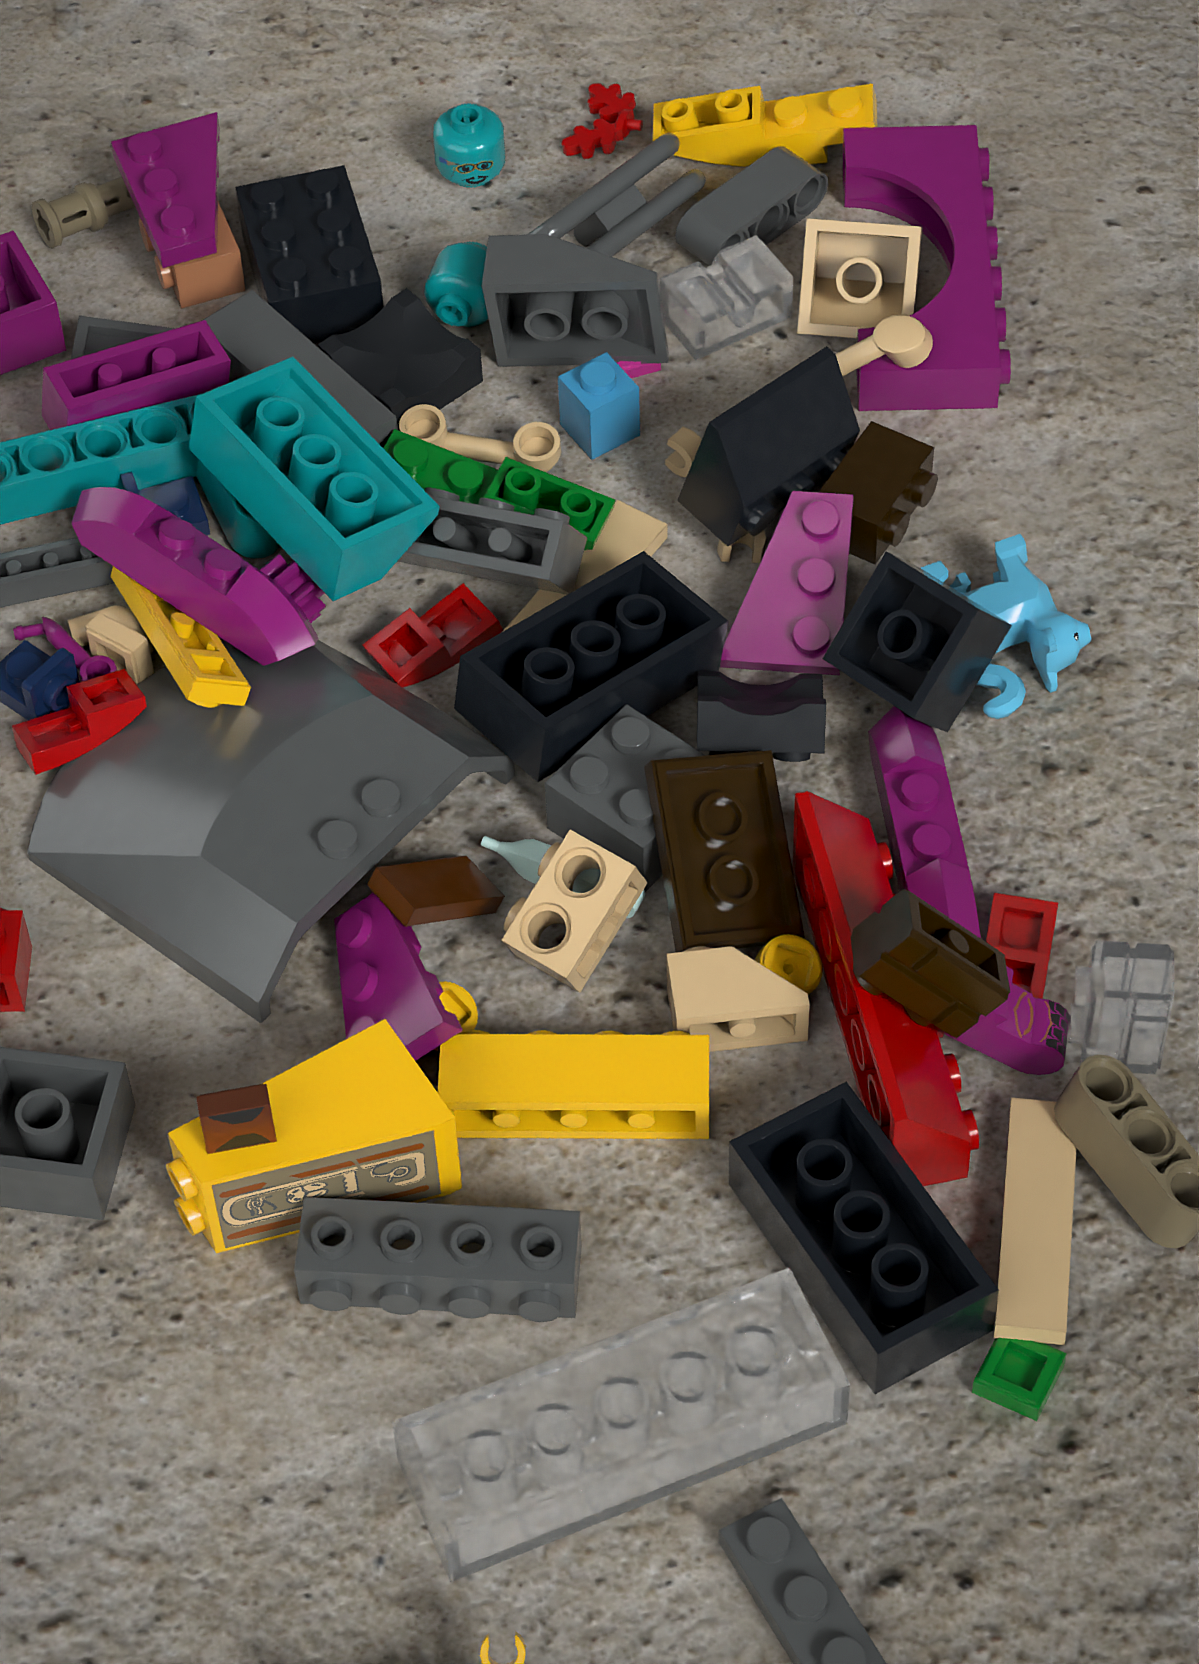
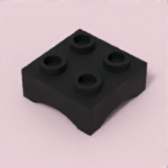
M407 288L393 296L385 307L364 325L344 334L332 335L317 345L320 350L396 416L398 431H400V418L409 408L426 404L440 410L483 382L481 349L469 339L461 338L443 327L425 308L421 300Z
M698 671L697 751H709V755L772 750L774 759L786 762L809 760L811 753L825 754L826 699H823L822 674L800 673L792 679L781 683L754 685L731 679L720 671Z

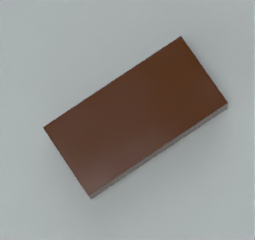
M467 856L376 867L367 884L370 890L405 927L493 914L497 912L505 897Z

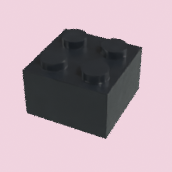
M886 551L822 659L910 717L948 733L1012 625L923 569Z

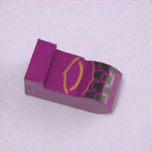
M1006 966L1010 987L1008 999L986 1017L981 1014L978 1023L957 1039L944 1032L945 1035L1017 1071L1032 1075H1047L1059 1071L1064 1066L1070 1015L1067 1009L1059 1003L1035 998L1030 992L1013 984V970Z

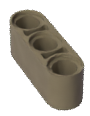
M1097 1054L1089 1056L1080 1064L1058 1097L1054 1107L1055 1119L1063 1132L1144 1234L1153 1242L1163 1247L1176 1249L1186 1246L1199 1232V1154L1127 1066L1120 1060L1108 1055Z

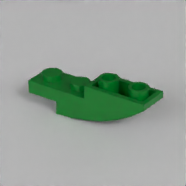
M394 429L383 448L423 489L428 487L445 490L460 497L459 501L478 504L479 498L499 500L515 507L514 511L533 515L535 508H542L569 516V525L587 537L584 550H593L616 502L613 498L508 457H505L498 470Z

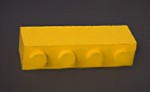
M469 1030L456 1034L440 1045L438 1094L455 1116L457 1138L709 1139V1035H691L683 1031H668L661 1035H624L617 1031H601L595 1034H557L546 1030L533 1031L528 1034H490L481 1030Z

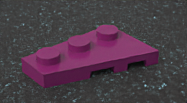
M217 112L111 141L114 160L162 268L217 253V178H219L218 142L220 141Z
M792 491L724 643L720 668L840 676V670L822 658L844 623L853 495Z

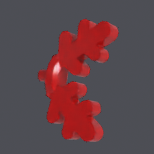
M600 83L591 84L588 88L590 98L587 101L589 112L591 114L599 113L600 118L593 121L594 129L592 130L581 125L574 127V135L564 138L561 142L563 153L566 156L581 153L583 159H590L593 157L595 149L602 147L604 154H611L615 150L616 142L627 138L631 130L641 131L643 121L634 119L633 110L636 107L634 94L627 92L622 96L619 84H612L608 89Z

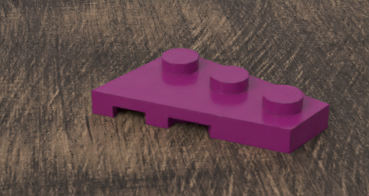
M374 893L334 919L346 1039L386 1019L416 1061L463 1031L456 1015L446 1011L439 998L443 989L436 975L425 970L419 957L422 947L412 927H405Z

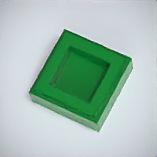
M995 1338L973 1381L972 1393L1037 1421L1062 1372L1067 1353L1035 1341Z

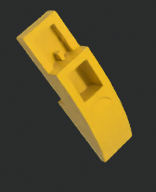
M873 83L801 96H789L771 101L764 100L761 86H754L654 103L653 141L665 133L675 134L680 141V147L674 154L675 156L706 163L748 167L778 146L786 147L809 164L828 162L827 146L843 143V128L877 127V99Z

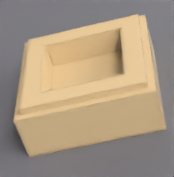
M99 612L85 626L92 657H109L115 662L117 671L125 669L136 685L154 674L147 637Z

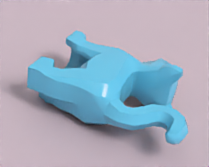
M1017 534L995 542L998 571L993 573V584L971 591V581L966 573L963 572L956 575L950 587L1012 625L996 653L1025 641L1030 643L1033 661L1046 689L1051 693L1056 691L1058 687L1057 672L1074 663L1080 649L1091 642L1090 629L1088 624L1057 610L1048 586L1025 566V563L1028 561L1026 542L1021 534ZM941 561L921 567V569L942 582L948 578V569ZM989 663L977 683L979 686L995 688L1001 691L999 696L991 699L983 706V712L987 717L994 719L1010 716L1022 705L1026 694L1022 679L1001 665Z

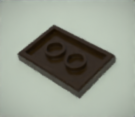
M772 750L651 760L647 763L644 769L650 805L653 812V822L675 952H683L698 946L709 948L732 946L736 949L765 946L769 941L781 935H796L805 938Z

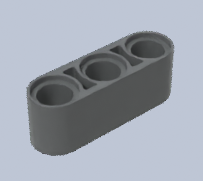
M778 146L690 207L680 219L676 228V242L718 273H727L811 214L821 203L827 192L828 178L824 173L786 147Z

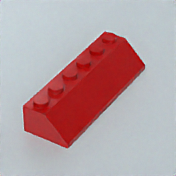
M811 792L795 793L793 874L815 948L822 961V971L861 1102L923 1186L968 1178L971 1150L979 1149V1133L972 1110H961L957 1093H961L960 1071L954 1054L944 1055L939 1038H943L944 1031L933 1024L927 1027L917 1024L907 1014L902 1004L885 993L880 995L869 993L860 985L853 972L851 945L853 929L872 913L876 912L879 914L882 905L896 895L892 893L889 880L893 879V865L888 845L885 841L876 842L869 818Z

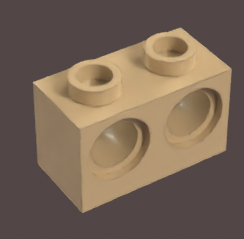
M569 830L562 843L556 842L546 851L538 868V876L540 878L528 898H520L510 909L504 922V931L506 933L501 941L518 958L580 993L647 885V881L636 866L576 832ZM592 868L601 871L599 882L592 890L585 893L573 892L574 880L582 871ZM556 923L566 925V934L560 944L550 949L539 948L540 935L548 926Z

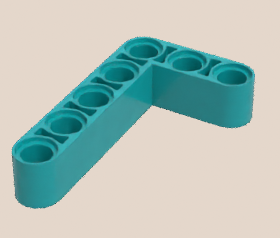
M199 395L0 442V525L77 506L81 492L86 489L96 487L123 489L120 475L132 471L138 490L189 476H196L229 544L237 553L254 559L265 558L273 554L280 546L189 450L195 399Z

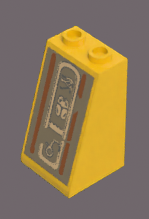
M386 1019L262 1083L263 1085L267 1084L277 1142L207 1154L200 1117L168 1132L174 1160L166 1164V1169L175 1189L180 1197L174 1199L175 1207L189 1233L194 1236L203 1232L215 1253L299 1233L304 1197L418 1203L450 1195L462 1188L455 1116Z

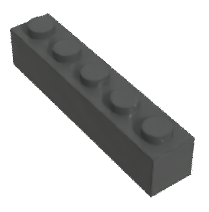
M78 537L0 553V608L114 584L110 577L113 566L82 546Z

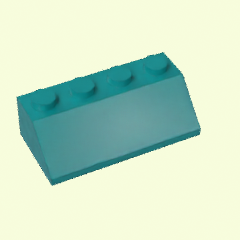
M294 357L196 396L189 450L332 601L381 580L439 513L440 506Z

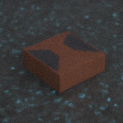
M267 1084L207 1093L196 1097L207 1154L277 1142Z

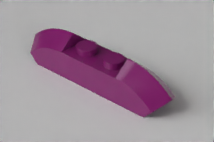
M96 487L81 492L71 524L82 546L261 665L265 666L280 661L316 644L318 636L300 606L284 588L268 575L243 560L237 553L226 549L197 530L191 523L180 519L154 502L127 490L112 487Z
M893 706L868 731L872 766L899 891L902 889L910 891L981 938L971 875L938 738L932 726L910 717Z

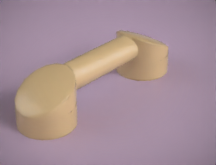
M893 315L879 322L873 331V335L838 352L836 357L842 376L885 354L897 366L911 368L919 365L928 357L932 349L933 339L930 331L919 320L907 315Z
M426 404L409 408L401 416L399 422L401 432L474 460L502 464L505 457L547 472L558 462L561 455L560 436L557 430L544 422H532L522 426L516 432L513 442L447 432L443 413L438 408Z

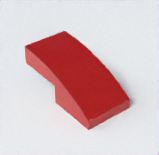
M462 583L420 617L411 608H408L362 644V646L391 680L404 688L429 679L459 663L461 655L503 632V628L491 611Z
M125 669L66 686L70 708L12 725L16 747L35 775L59 767L98 747L120 732L147 707L144 694Z
M994 893L986 942L1005 954L1006 966L1013 970L1012 983L1033 994V997L1043 999L1058 902Z

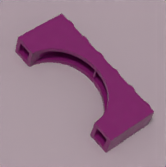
M977 125L843 128L842 180L844 208H862L883 212L901 219L911 226L922 227V233L938 249L950 274L940 292L926 306L910 315L919 320L930 331L933 339L930 354L922 363L911 368L897 366L885 354L856 369L859 411L998 408L1000 384H1010V350L999 349V342H1005L1006 310L1005 307H995V301H1001L1002 272L1001 266H991L990 261L997 260V227L987 226L986 222L993 220L992 186L983 187L982 181L989 180V149L979 148ZM875 327L858 329L857 343L873 335Z

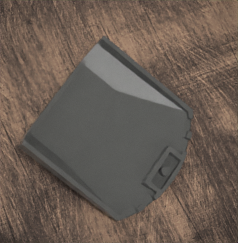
M221 638V642L251 686L244 706L220 704L217 707L210 708L187 700L166 666L140 682L137 686L145 696L147 707L116 735L84 755L60 766L40 804L32 827L28 847V856L31 862L259 1023H262L271 1014V996L300 938L467 776L476 772H486L505 785L515 777L514 761L491 741L396 683L319 640L309 648L280 661L263 666Z

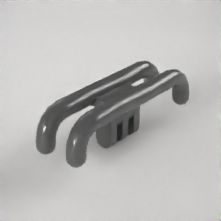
M665 133L528 234H548L560 239L573 229V234L581 245L588 246V249L613 257L698 193L704 187L706 178L700 170L692 169L647 202L634 183L674 155L680 147V141L675 134Z

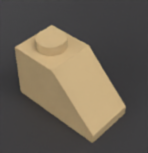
M698 946L683 952L666 954L667 994L673 1031H683L691 1035H709V1052L808 1041L810 1006L808 993L732 946L721 948Z

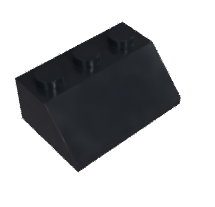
M827 346L709 422L677 501L727 547L748 533L756 536L765 530L776 514L786 507L792 491L813 492L815 487L827 481L854 445L860 429L836 354Z

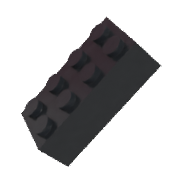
M643 551L461 655L454 709L536 782H540L562 767L626 704L647 717L698 686V671H719L729 621Z
M847 1081L729 1141L730 1187L874 1394L885 1390L993 1331L999 1289Z

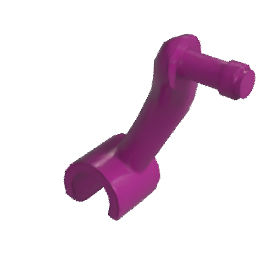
M42 617L43 623L27 626L19 625L13 628L15 640L21 641L25 640V638L45 635L46 640L57 650L65 648L74 655L76 668L80 671L81 681L117 671L115 662L106 656L91 657L53 619Z

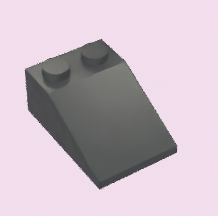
M548 234L489 236L482 289L498 367L582 365L606 352L615 362L633 361L641 362V364L668 363L669 351L657 272Z

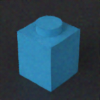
M607 352L558 376L560 425L591 460L640 436L639 387Z

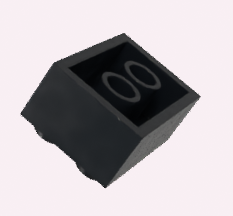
M345 165L235 187L242 237L259 296L312 343H320L332 335L344 334L355 330L371 320L384 308L381 279Z

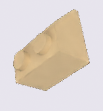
M807 218L797 334L857 338V331L860 328L876 327L883 319L893 315L910 316L914 314L922 227Z

